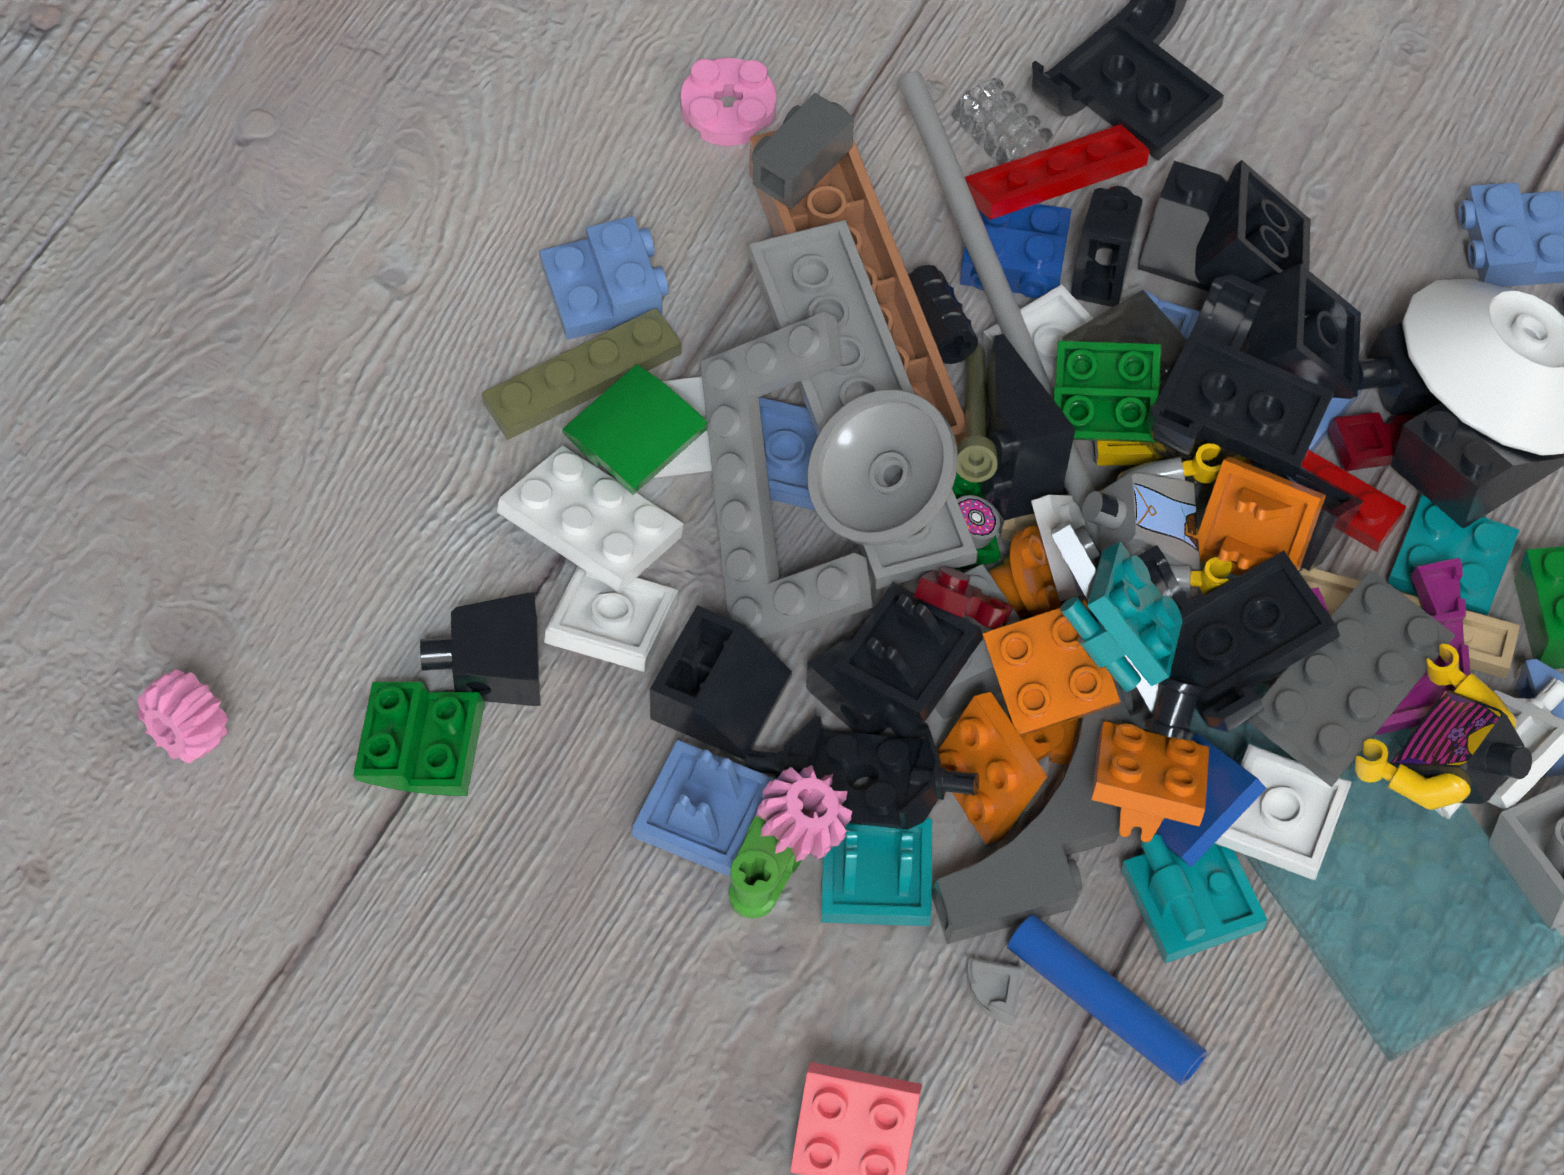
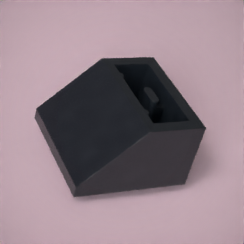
M697 605L650 687V719L745 760L747 750L753 749L789 683L792 671L745 625Z

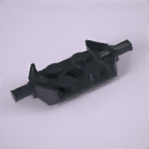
M815 716L785 745L784 750H779L776 753L748 749L745 756V767L761 773L775 774L776 778L790 767L800 774L804 768L811 765L813 766L816 778L819 780L826 775L833 774L832 784L830 785L833 791H847V799L842 806L852 811L850 824L909 830L926 820L938 799L944 800L946 792L976 796L978 793L977 789H979L978 772L951 771L947 767H942L929 727H923L924 739L826 730L823 728L821 716ZM863 777H871L877 780L876 783L865 790H856L851 787L855 781Z

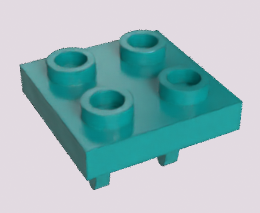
M926 818L923 823L909 830L848 823L844 827L847 831L844 840L838 846L831 847V850L822 859L821 923L930 926L932 918V818Z

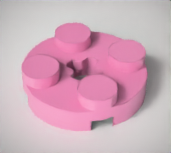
M737 58L698 60L692 65L691 74L684 80L681 88L680 101L683 121L688 127L690 123L694 129L700 131V138L715 145L736 146L750 142V137L755 136V133L762 130L765 125L767 130L775 118L776 89L774 83L767 75L765 65L756 60L746 61ZM731 96L738 100L733 102V107H724L723 101L719 99Z

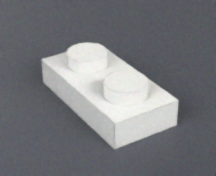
M1047 495L1031 501L1059 601H1067L1072 597H1078L1080 601L1087 600L1053 540L1050 531L1067 520L1071 522L1074 529L1082 525L1085 526L1081 509L1073 501L1071 495ZM1093 559L1092 561H1093L1094 565L1096 566V568L1098 569L1097 563H1096L1095 559Z

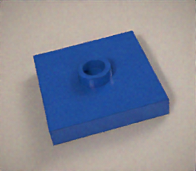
M1196 733L1192 741L1209 747L1206 807L1200 827L1164 818L1154 834L1161 835L1167 849L1189 867H1192L1267 789L1257 777L1198 733Z

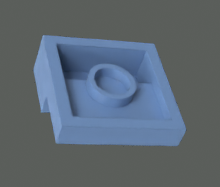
M1518 182L1470 186L1466 200H1461L1459 203L1458 217L1461 229L1468 230L1470 238L1468 261L1472 270L1477 269L1479 280L1501 287L1563 283L1564 199L1562 191L1520 194Z
M634 216L586 227L587 239L539 250L540 264L566 340L613 329L654 308H657L662 315V296H666L669 293L666 276L662 266L652 268L649 257L654 256L655 253L648 227L638 229Z

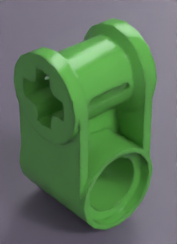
M757 816L754 817L744 843L732 862L730 869L731 885L728 893L729 903L733 910L742 917L751 919L761 918L772 911L791 874H794L802 861L796 862L792 849L789 847L785 851L775 854V846L778 840L775 836H761V828L766 821Z

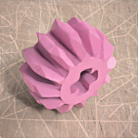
M174 669L168 674H163L144 689V693L137 698L140 709L136 713L138 718L146 725L145 733L153 737L156 741V747H163L169 757L174 760L180 758L182 761L190 764L197 758H202L205 754L210 753L221 743V739L228 734L226 723L229 719L227 714L219 707L221 700L212 695L208 684L202 685L199 683L196 675L191 672L185 674L178 669Z
M812 765L804 768L800 774L790 767L784 770L777 780L770 781L762 791L764 800L757 807L756 816L766 821L761 828V836H775L778 840L775 846V854L783 852L789 847L792 849L796 862L804 860L809 853L818 860L825 857L831 850V847L838 846L846 837L845 833L847 832L844 827L850 822L852 811L842 806L847 799V791H833L830 787L833 774L826 775L819 780L816 778Z

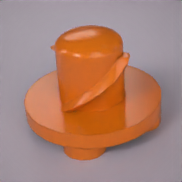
M1033 525L1018 530L1011 541L1010 558L1006 556L1003 565L993 568L989 574L1008 602L1014 606L1013 609L1019 617L1028 615L1034 617L1061 608L1066 601H1059L1039 527Z

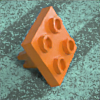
M1232 457L1224 459L1197 534L1200 561L1206 563L1214 557H1218L1219 560L1224 562L1230 561L1232 563L1230 573L1240 576L1284 550L1299 571L1326 495Z
M1086 600L1081 601L1089 611ZM1060 608L982 633L1011 722L1021 737L1120 705L1121 701L1112 675L1105 667H1097L1078 643L1080 635L1062 614Z
M991 692L973 697L937 751L942 767H947L951 771L979 773V789H977L978 793L976 796L961 793L952 794L986 845L1003 840L1048 777L1038 761L1047 757L1053 749L1049 742L1037 743L1035 741L1042 730L1021 737Z
M1103 721L1097 743L1091 800L1121 807L1119 834L1122 837H1128L1133 827H1140L1141 840L1143 842H1150L1164 818L1200 827L1206 807L1209 747L1197 744L1192 740L1171 738L1147 732L1132 724L1119 725Z

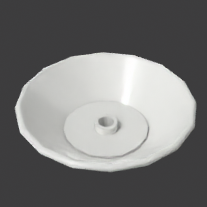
M1470 278L1436 280L1414 294L1410 299L1402 326L1408 356L1430 392L1463 423L1501 445L1541 456L1564 454V316L1552 305L1534 295Z

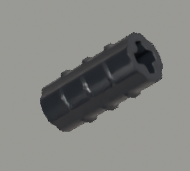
M934 265L917 267L908 276L942 361L945 364L962 362L974 353L978 345V338L971 326V320L967 319L963 312L962 304L958 302L954 295V288L948 284L942 271L938 270Z

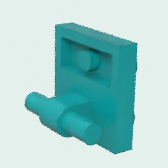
M1119 541L1102 551L1088 600V608L1099 621L1097 622L1078 597H1072L1061 606L1060 611L1080 635L1078 643L1097 667H1105L1123 691L1128 692L1141 682V677L1124 657L1125 655L1151 687L1169 678L1181 630L1182 616L1176 603L1169 596H1163L1152 583L1144 562L1136 555L1131 556Z
M1154 835L1150 842L1141 843L1145 854L1123 861L1121 872L1165 964L1261 931L1266 927L1268 919L1232 849L1214 843L1192 867H1189L1167 849L1161 835Z

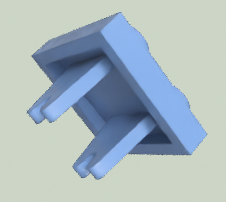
M677 740L632 827V837L730 877L732 862L744 843L748 829L756 816L757 807L764 800L762 791L770 781L775 779L734 763L728 758L714 755L708 750H702Z

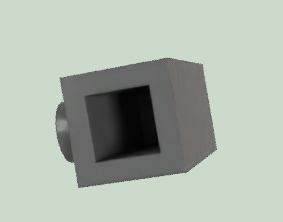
M814 93L802 106H794L786 115L782 126L771 137H763L754 148L751 156L753 161V185L792 210L850 151L853 146L854 117L840 104L829 102L817 93Z

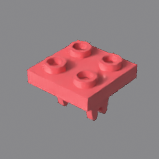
M810 1062L806 1074L790 1172L802 1175H906L922 1084Z

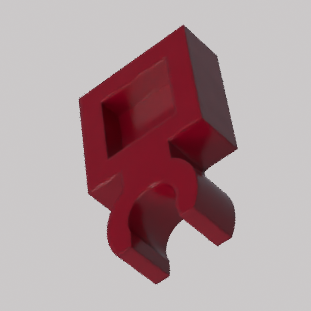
M1380 412L1334 418L1328 427V431L1344 470L1352 471L1390 465L1403 425L1415 418L1414 415H1398L1390 424H1384Z
M941 567L939 571L931 570L922 576L913 596L961 618L964 616L973 618L981 625L993 630L1007 625L1014 607L1000 599L981 594V589L969 584L970 578L967 575L947 567Z

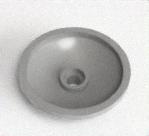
M879 390L852 400L837 411L826 423L817 437L810 455L807 476L808 489L817 514L834 532L858 544L886 545L915 534L937 515L953 487L958 461L957 445L953 431L946 418L935 406L924 398L907 391ZM898 472H903L899 482L892 485L893 477Z

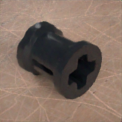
M1169 676V678L1158 683L1161 689L1153 718L1146 719L1145 728L1166 736L1191 741L1194 732L1190 729L1197 700L1199 696L1205 695L1207 687L1192 681Z

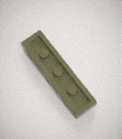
M654 308L482 392L483 405L505 438L509 440L604 393L636 364L649 371L681 355L682 343L658 309Z

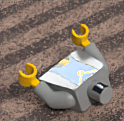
M1204 444L1198 448L1192 460L1181 461L1179 456L1142 464L1118 475L1116 482L1100 492H1091L1083 503L1082 515L1086 521L1099 525L1101 554L1103 550L1119 541L1131 556H1138L1158 545L1184 592H1191L1192 586L1199 587L1202 593L1207 595L1230 582V579H1219L1229 576L1232 569L1230 561L1224 562L1219 560L1218 557L1211 558L1206 562L1204 570L1201 571L1194 483L1185 481V477L1193 476L1201 483L1214 482L1218 477L1221 465L1209 467L1202 460H1211L1217 457L1221 450L1220 447L1216 444Z

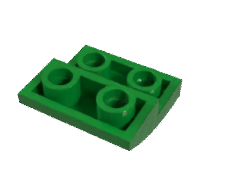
M1058 341L1054 401L1076 429L1074 440L1156 443V441L1152 440L1146 419L1151 406H1155L1159 398L1161 344Z
M636 364L562 429V433L596 467L600 465L605 467L634 495L707 430L708 422L671 388Z
M372 682L353 777L356 781L389 789L431 795L467 796L485 705L480 693L428 692L423 682Z

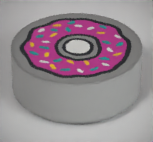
M966 495L958 498L957 502L976 549L987 546L1000 527L997 511L988 501L978 496Z

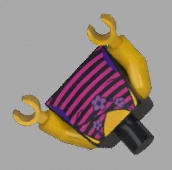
M1440 644L1439 654L1450 665L1439 667L1432 660L1426 658L1427 674L1433 683L1443 686L1452 684L1457 689L1454 692L1444 690L1391 763L1387 762V747L1376 739H1367L1363 742L1362 752L1369 760L1361 756H1356L1355 771L1358 778L1362 781L1372 783L1383 778L1389 781L1388 788L1429 810L1456 803L1483 804L1491 799L1506 777L1523 779L1528 775L1532 766L1531 752L1528 748L1524 747L1521 738L1515 730L1517 721L1502 699L1473 673L1466 676L1459 669L1458 652L1449 644Z

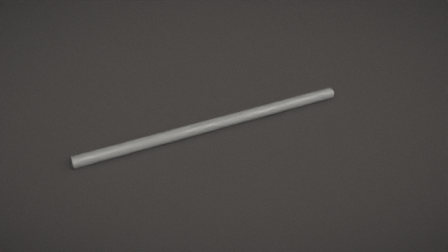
M918 71L908 72L899 79L900 88L1000 330L1054 400V391L922 74ZM1073 440L1064 485L1068 494L1072 496L1073 501L1082 511L1086 497L1095 489ZM1084 519L1085 528L1100 554L1099 557L1095 558L1097 565H1099L1102 555L1099 525Z

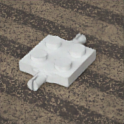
M1552 678L1534 699L1513 698L1498 690L1494 691L1516 718L1517 725L1515 730L1521 738L1524 747L1528 748L1532 755V766L1528 775L1523 779L1506 777L1491 799L1487 801L1499 808L1507 810L1514 807L1564 754V720L1551 713L1564 699V683L1556 680V678ZM1463 803L1435 809V811L1442 817L1445 816L1446 819H1450L1452 814Z

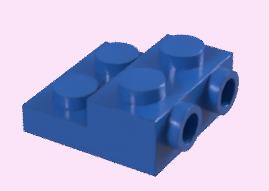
M1035 204L991 220L978 209L1012 293L1023 294L1030 298H1040L1060 286L1072 209ZM965 245L960 285L973 286L984 291Z

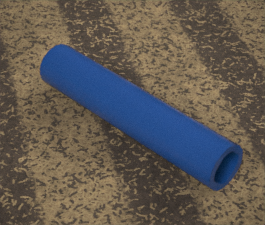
M1034 914L1029 916L1011 937L1007 949L1180 1086L1184 1085L1195 1074L1208 1054L1205 1048Z

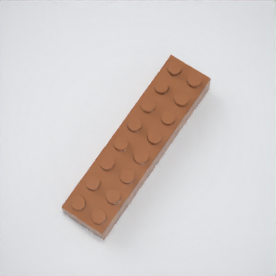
M776 131L750 137L749 173L752 181L753 161L751 156L753 150L763 137H771ZM854 139L850 151L792 210L755 186L774 237L846 220L914 394L924 398L942 413L953 431L956 445H958L966 438L964 413Z

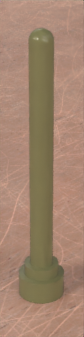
M980 344L977 345L974 353L965 359L966 438L957 445V473L963 479L975 483L988 480L997 469V449L994 443L986 438L985 350Z

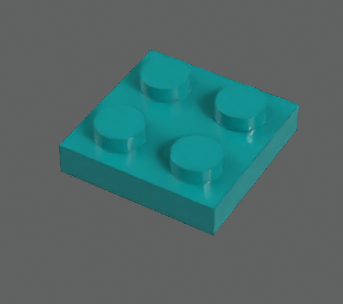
M1422 495L1388 583L1399 591L1419 597L1411 578V574L1417 566L1460 558L1463 568V576L1459 580L1461 598L1465 599L1466 610L1488 616L1520 530L1486 517L1480 518L1463 529L1426 496Z

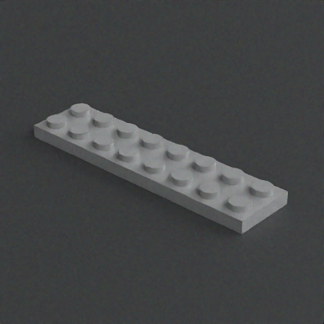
M846 220L749 244V257L777 330L824 311L837 317L842 365L797 382L817 436H819L823 427L837 411L862 395L879 390H901L914 394ZM898 472L893 477L892 485L899 482L903 472ZM951 489L946 502L937 515L915 534L886 545L858 544L863 557L867 558L868 571L875 590L888 587L893 582L899 584L921 578L931 570L939 571L941 567L955 569L976 563L977 559L976 547L953 489Z

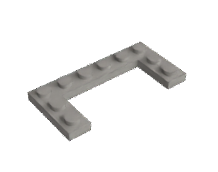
M824 311L700 361L728 618L745 625L766 645L872 608L867 558L859 554L852 553L779 579L759 397L842 365L837 317Z

